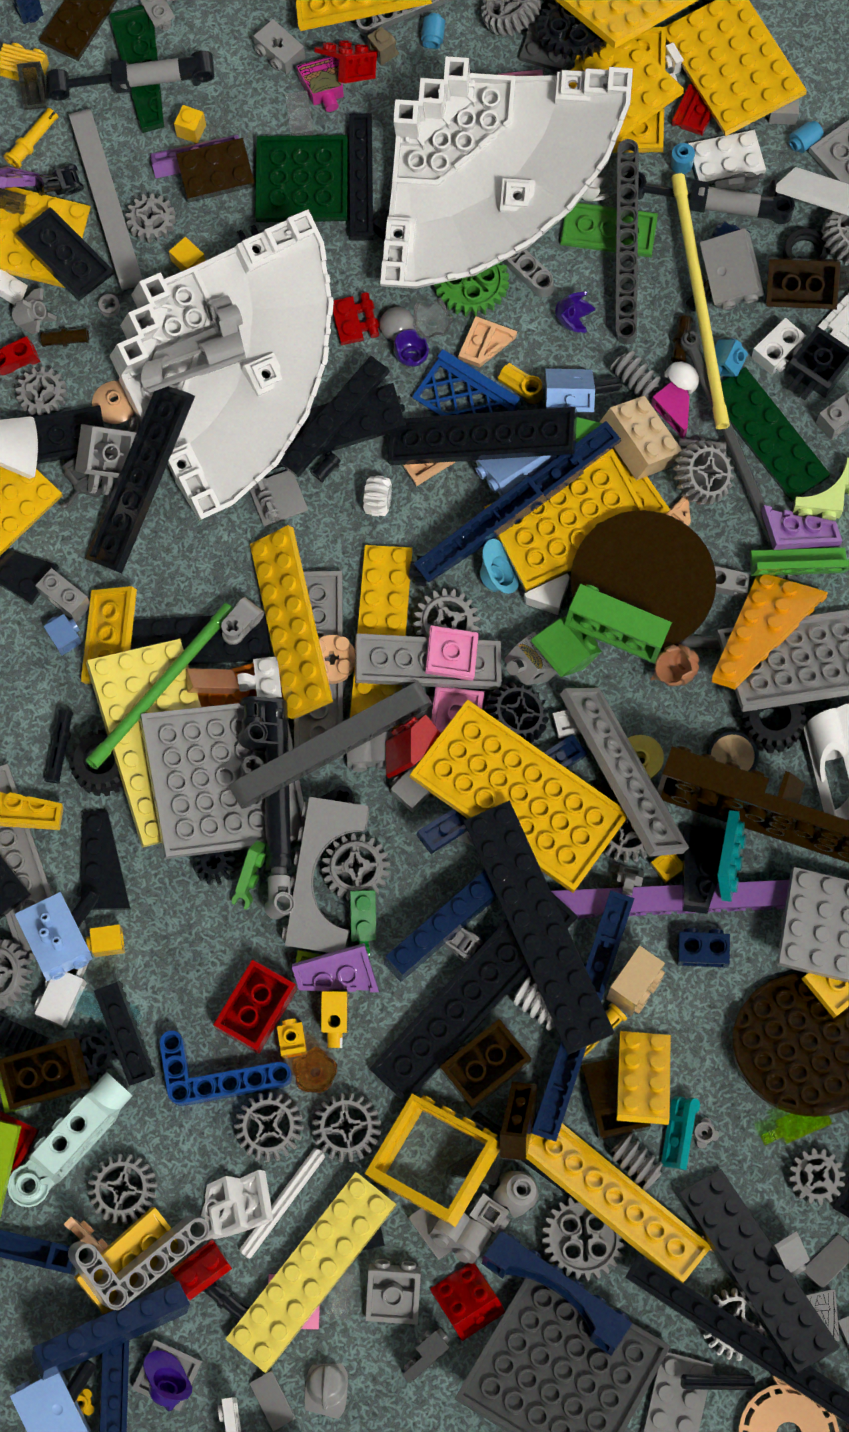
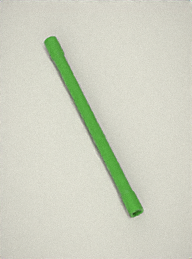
M224 603L211 617L210 622L109 736L86 758V762L92 768H99L115 746L138 722L140 714H144L221 628L222 621L234 609L231 605Z

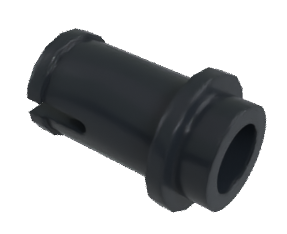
M332 452L325 454V459L311 472L321 483L324 482L335 468L340 467L339 463L341 460Z

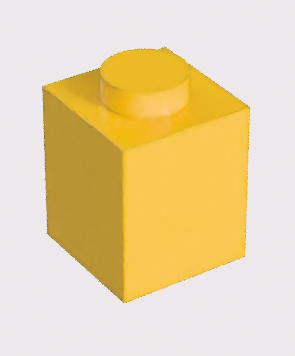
M182 105L174 122L177 137L197 144L206 127L204 112Z
M186 237L169 250L171 262L181 271L206 261L204 253Z
M120 925L90 928V936L86 937L89 951H92L95 957L125 953L123 929Z

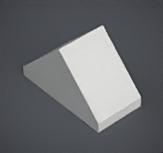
M568 573L524 593L525 604L558 615L569 585L570 577Z

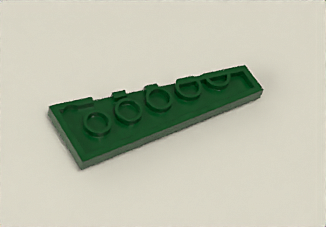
M143 5L109 14L122 60H126L127 64L158 61L155 26ZM153 84L132 87L131 94L142 132L145 133L164 128L161 85Z

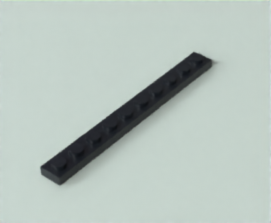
M637 1256L624 1277L625 1279L849 1425V1392L812 1367L794 1375L772 1341L642 1256Z

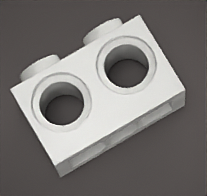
M785 318L753 349L751 358L771 375L777 370L781 372L789 364L788 359L795 355L804 344L806 335ZM783 339H791L793 343H786ZM768 354H775L778 358L772 359L768 357Z

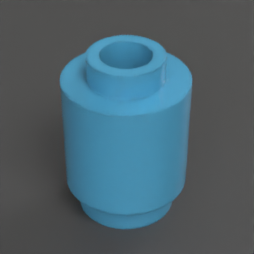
M431 13L423 19L421 41L425 48L438 49L443 43L446 21L437 13Z
M812 121L806 122L789 135V145L792 150L799 153H804L812 145L821 140L824 134L822 127L818 122Z
M680 143L673 148L670 166L675 173L686 174L691 171L695 157V151L691 145Z

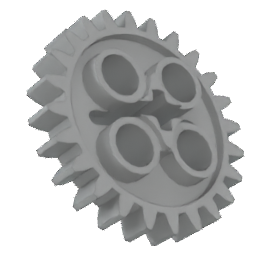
M570 1197L567 1200V1207L562 1202L558 1204L560 1212L554 1209L551 1210L550 1214L554 1219L546 1218L545 1223L550 1228L542 1229V1233L548 1235V1237L542 1239L541 1244L549 1245V1247L543 1253L552 1254L548 1263L557 1262L560 1269L566 1270V1277L573 1273L574 1279L578 1281L580 1276L583 1275L585 1281L588 1282L590 1275L593 1274L594 1278L599 1280L600 1271L607 1276L610 1273L608 1266L615 1269L617 1263L613 1258L621 1259L623 1255L617 1250L624 1249L626 1245L619 1242V1240L623 1239L580 1202L574 1203ZM579 1216L584 1217V1236L589 1238L585 1245L588 1257L587 1262L583 1260V1241L578 1240L582 1233ZM589 1220H599L602 1225L601 1230H592L589 1227ZM572 1221L576 1226V1231L567 1232L563 1228V1222ZM593 1245L601 1246L604 1250V1256L596 1257L593 1255L591 1247ZM567 1247L576 1248L578 1257L575 1259L569 1258L566 1255L565 1249Z

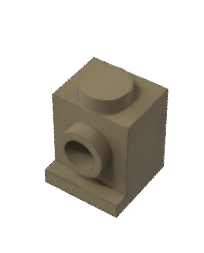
M383 27L367 36L368 49L377 51V61L381 66L399 55L398 50L395 48V38L390 32L388 33V31L384 30Z

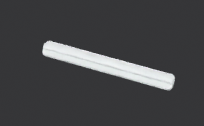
M314 1148L272 1204L273 1221L256 1227L241 1246L239 1251L246 1258L250 1259L324 1160L325 1154L319 1149Z

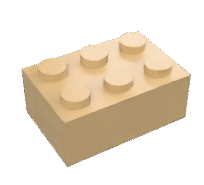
M645 396L610 407L599 422L604 423L607 421L621 438V442L614 448L636 480L668 469L674 464L675 459L680 456L679 452L682 449Z
M639 946L610 987L606 1000L615 1004L629 1016H632L634 1012L639 1014L646 1005L651 993H654L662 982L661 980L666 973L662 970L665 963Z

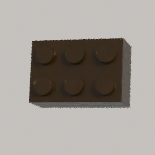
M243 138L176 153L188 203L254 187V179Z
M768 257L766 307L837 309L840 260Z
M498 1019L442 1064L440 1071L470 1109L473 1110L529 1065L532 1058L503 1022Z
M68 1038L0 1059V1073L10 1110L23 1109L91 1088L78 1038Z

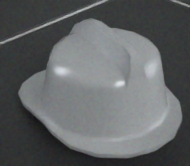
M341 1363L311 1366L306 1378V1411L336 1419L341 1417L346 1407L348 1374Z

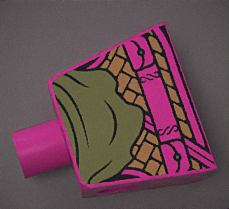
M326 57L298 65L299 81L312 104L315 106L324 103L327 112L337 110L339 107L337 99L344 97L343 84L338 82L339 59Z

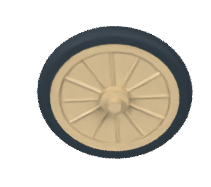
M726 731L719 734L711 741L707 750V754L715 757L716 761L724 764L726 762L735 763L740 766V769L748 772L755 770L758 765L759 752L756 744L745 733L739 731Z

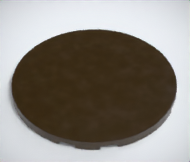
M630 511L603 521L582 541L576 552L571 569V593L574 599L580 584L584 586L592 585L603 594L672 622L660 650L662 651L668 646L677 645L687 640L705 621L715 598L716 571L707 546L688 525L672 516L655 511Z
M793 973L777 977L757 988L749 996V999L742 1008H740L736 1017L732 1036V1049L740 1075L750 1089L761 1099L775 1108L791 1114L818 1117L837 1114L849 1109V1006L833 1018L801 979L806 973Z

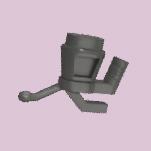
M753 172L734 174L730 178L715 181V187L721 189L732 188L740 191L752 190L759 184V179L765 178V174L760 173L756 175Z
M77 458L62 466L64 476L75 489L69 501L61 504L62 509L68 508L80 493L93 497L103 495L101 488L95 494L89 493V474L75 471ZM100 476L99 483L102 482L103 476Z

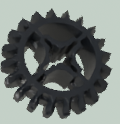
M514 682L509 683L507 686L505 684L501 685L487 698L486 703L488 705L484 707V711L532 744L534 740L536 741L542 736L541 734L547 728L546 724L549 718L545 715L549 709L542 707L545 704V700L538 699L540 692L535 694L531 692L532 686L524 689L523 683H519L516 686ZM504 700H513L511 705H501V702ZM532 724L530 729L519 730L521 725Z

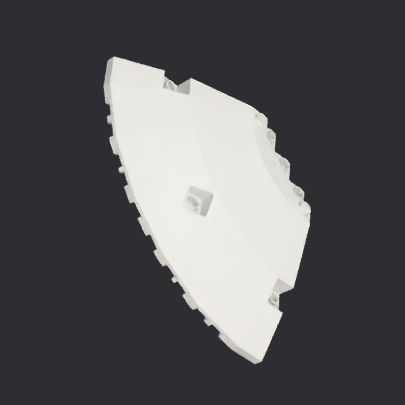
M446 57L444 79L420 78L419 101L395 99L393 121L396 134L394 167L380 285L384 287L417 289L475 276L527 249L571 212L609 161L630 107L633 68L609 67V70H562V72H557V75L508 76L470 73L469 58ZM571 82H575L577 87L572 89L568 85ZM520 193L522 198L516 200L513 198V195ZM396 231L403 233L400 238L394 236Z
M309 210L289 217L286 221L243 240L234 248L166 279L163 278L160 272L139 281L131 294L138 309L129 312L120 325L127 340L116 345L110 354V358L120 377L118 380L141 422L153 395V392L143 391L141 374L144 365L153 360L154 353L213 328L205 309L208 301L228 295L232 304H236L241 313L243 324L239 325L246 360L169 386L195 396L168 465L175 478V483L199 521L231 507L275 468L310 414L314 397L317 394L321 377L328 361V343L331 333L330 323L334 301L333 297H331L324 241ZM257 246L260 252L254 253L252 247ZM199 353L163 366L162 379L208 363L206 356ZM262 371H267L269 378H263ZM183 461L185 468L180 469L177 466V462Z

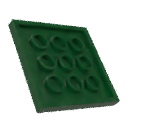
M347 135L257 136L256 222H284L287 218L309 210L314 222L348 221Z

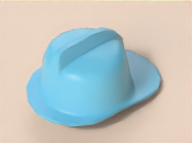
M490 539L483 547V562L480 570L481 580L493 592L501 591L510 594L514 593L518 588V576L505 553L502 543L499 540Z

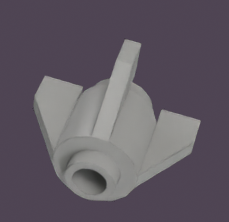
M42 288L34 289L24 300L16 301L12 308V318L16 325L31 334L39 333L41 321L53 322L57 318V316L46 312V307L41 302L44 292Z

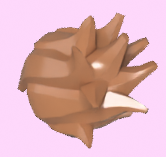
M682 644L666 647L663 652H659L655 662V671L650 680L662 681L667 686H685L698 673V663L700 661L698 654Z

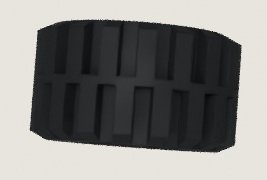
M796 703L743 712L741 729H744V733L750 740L759 746V751L763 752L765 748L768 749V753H773L774 750H778V753L783 752L786 747L789 749L793 746L794 742H797L803 731L806 721V715H803L805 711L804 706ZM767 709L778 710L785 716L787 726L778 731L767 729L761 723L759 714Z
M98 730V734L90 731L87 738L82 735L79 738L80 743H74L72 746L74 752H70L69 755L71 759L69 767L75 780L81 788L83 787L89 794L93 792L95 796H100V793L110 796V791L113 790L115 793L120 792L119 787L123 786L116 761L113 767L103 774L91 773L86 762V758L108 735L104 730Z

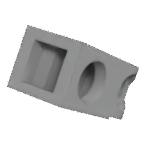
M715 566L716 593L737 597L747 596L748 574Z

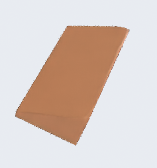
M186 669L188 693L234 694L239 689L233 670Z

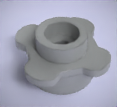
M703 1118L701 1123L693 1127L692 1136L696 1139L697 1146L704 1149L709 1142L718 1140L719 1132L711 1125L710 1119ZM702 1131H706L705 1136L702 1135Z

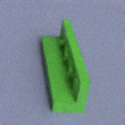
M846 548L751 550L749 552L751 576L846 573L849 570Z

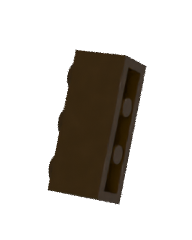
M511 1083L500 1133V1158L526 1161L537 1109V1084Z

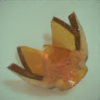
M317 1046L313 1047L305 1056L297 1057L292 1061L296 1085L299 1089L305 1092L321 1093L331 1087L337 1074V1063L329 1058L322 1049ZM312 1069H319L320 1075L318 1077H312Z

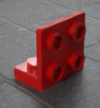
M339 40L338 44L325 42L323 46L314 47L315 53L339 59L338 82L346 84L376 79L377 51L368 49L367 45H352V41Z
M475 1263L466 1264L430 1289L462 1341L505 1313L498 1297Z

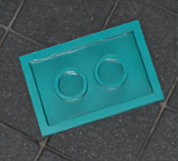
M729 811L718 871L722 901L732 902L733 892H738L739 878H736L737 871L742 869L743 857L740 856L741 849H745L746 846L745 824L740 820L739 811Z

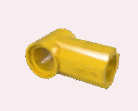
M511 363L503 367L498 376L500 383L521 395L529 404H536L542 400L543 386L539 377L528 375ZM529 388H537V389H538V390L535 391V392H528V391H527Z

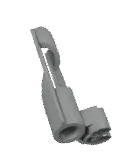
M228 295L208 301L205 305L213 328L154 353L153 360L147 362L142 369L141 384L143 391L151 393L192 377L208 374L246 360L239 325L243 324L242 316L237 305L232 304ZM199 353L206 356L208 363L162 379L163 366Z

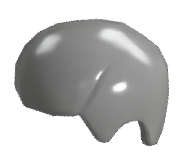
M403 307L387 309L379 322L380 330L384 337L395 341L397 334L401 331L416 330L417 328L411 312Z

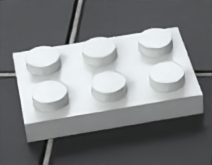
M755 130L688 143L695 151L693 167L696 178L699 181L710 182L709 185L714 184L715 181L730 178L734 174L753 172L759 175L766 172Z

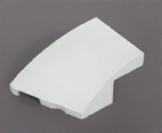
M34 418L1 419L0 467L28 479L34 478L38 455V439Z
M257 1170L240 1179L224 1176L207 1184L205 1204L202 1208L201 1216L208 1222L209 1234L202 1242L235 1235L273 1221L265 1171Z

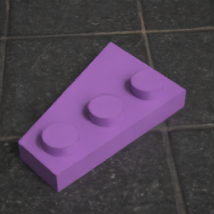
M10 166L0 168V190H5V187L35 186V178L40 174Z
M766 505L761 509L773 550L839 547L842 543L836 521L810 515L806 518L793 515V511L784 510V512L772 510L771 506Z
M365 943L292 964V970L299 990H347V992L366 990L379 992Z

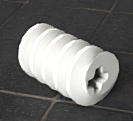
M529 976L516 992L514 1005L518 1006L523 1003V1012L531 1009V1018L539 1015V1024L548 1021L546 1029L549 1031L555 1025L540 992L537 991L536 983L532 986L529 985L531 980Z

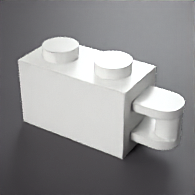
M87 965L77 969L76 975L70 974V971H67L58 980L51 979L46 981L45 986L47 988L43 996L40 995L34 1005L35 1015L66 1029L87 984L82 979Z

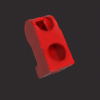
M28 336L0 349V375L12 373L16 369L28 364L34 365L41 362L35 346Z

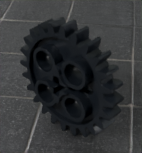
M555 1V6L549 3L548 10H542L537 26V32H539L538 39L542 40V46L548 45V52L555 50L556 57L562 53L563 59L571 55L573 61H575L576 56L580 55L581 59L584 60L585 54L593 57L594 51L600 53L601 46L606 47V42L557 1Z

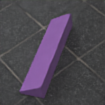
M233 135L152 153L150 157L155 178L180 173L176 153L239 139V136Z

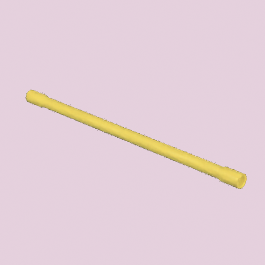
M678 173L673 175L671 180L674 196L677 201L712 397L716 429H726L730 426L727 406L724 402L687 197L686 179L684 174Z

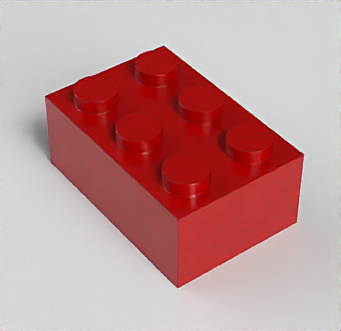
M252 960L213 1026L222 1034L260 1054L298 990L295 983Z

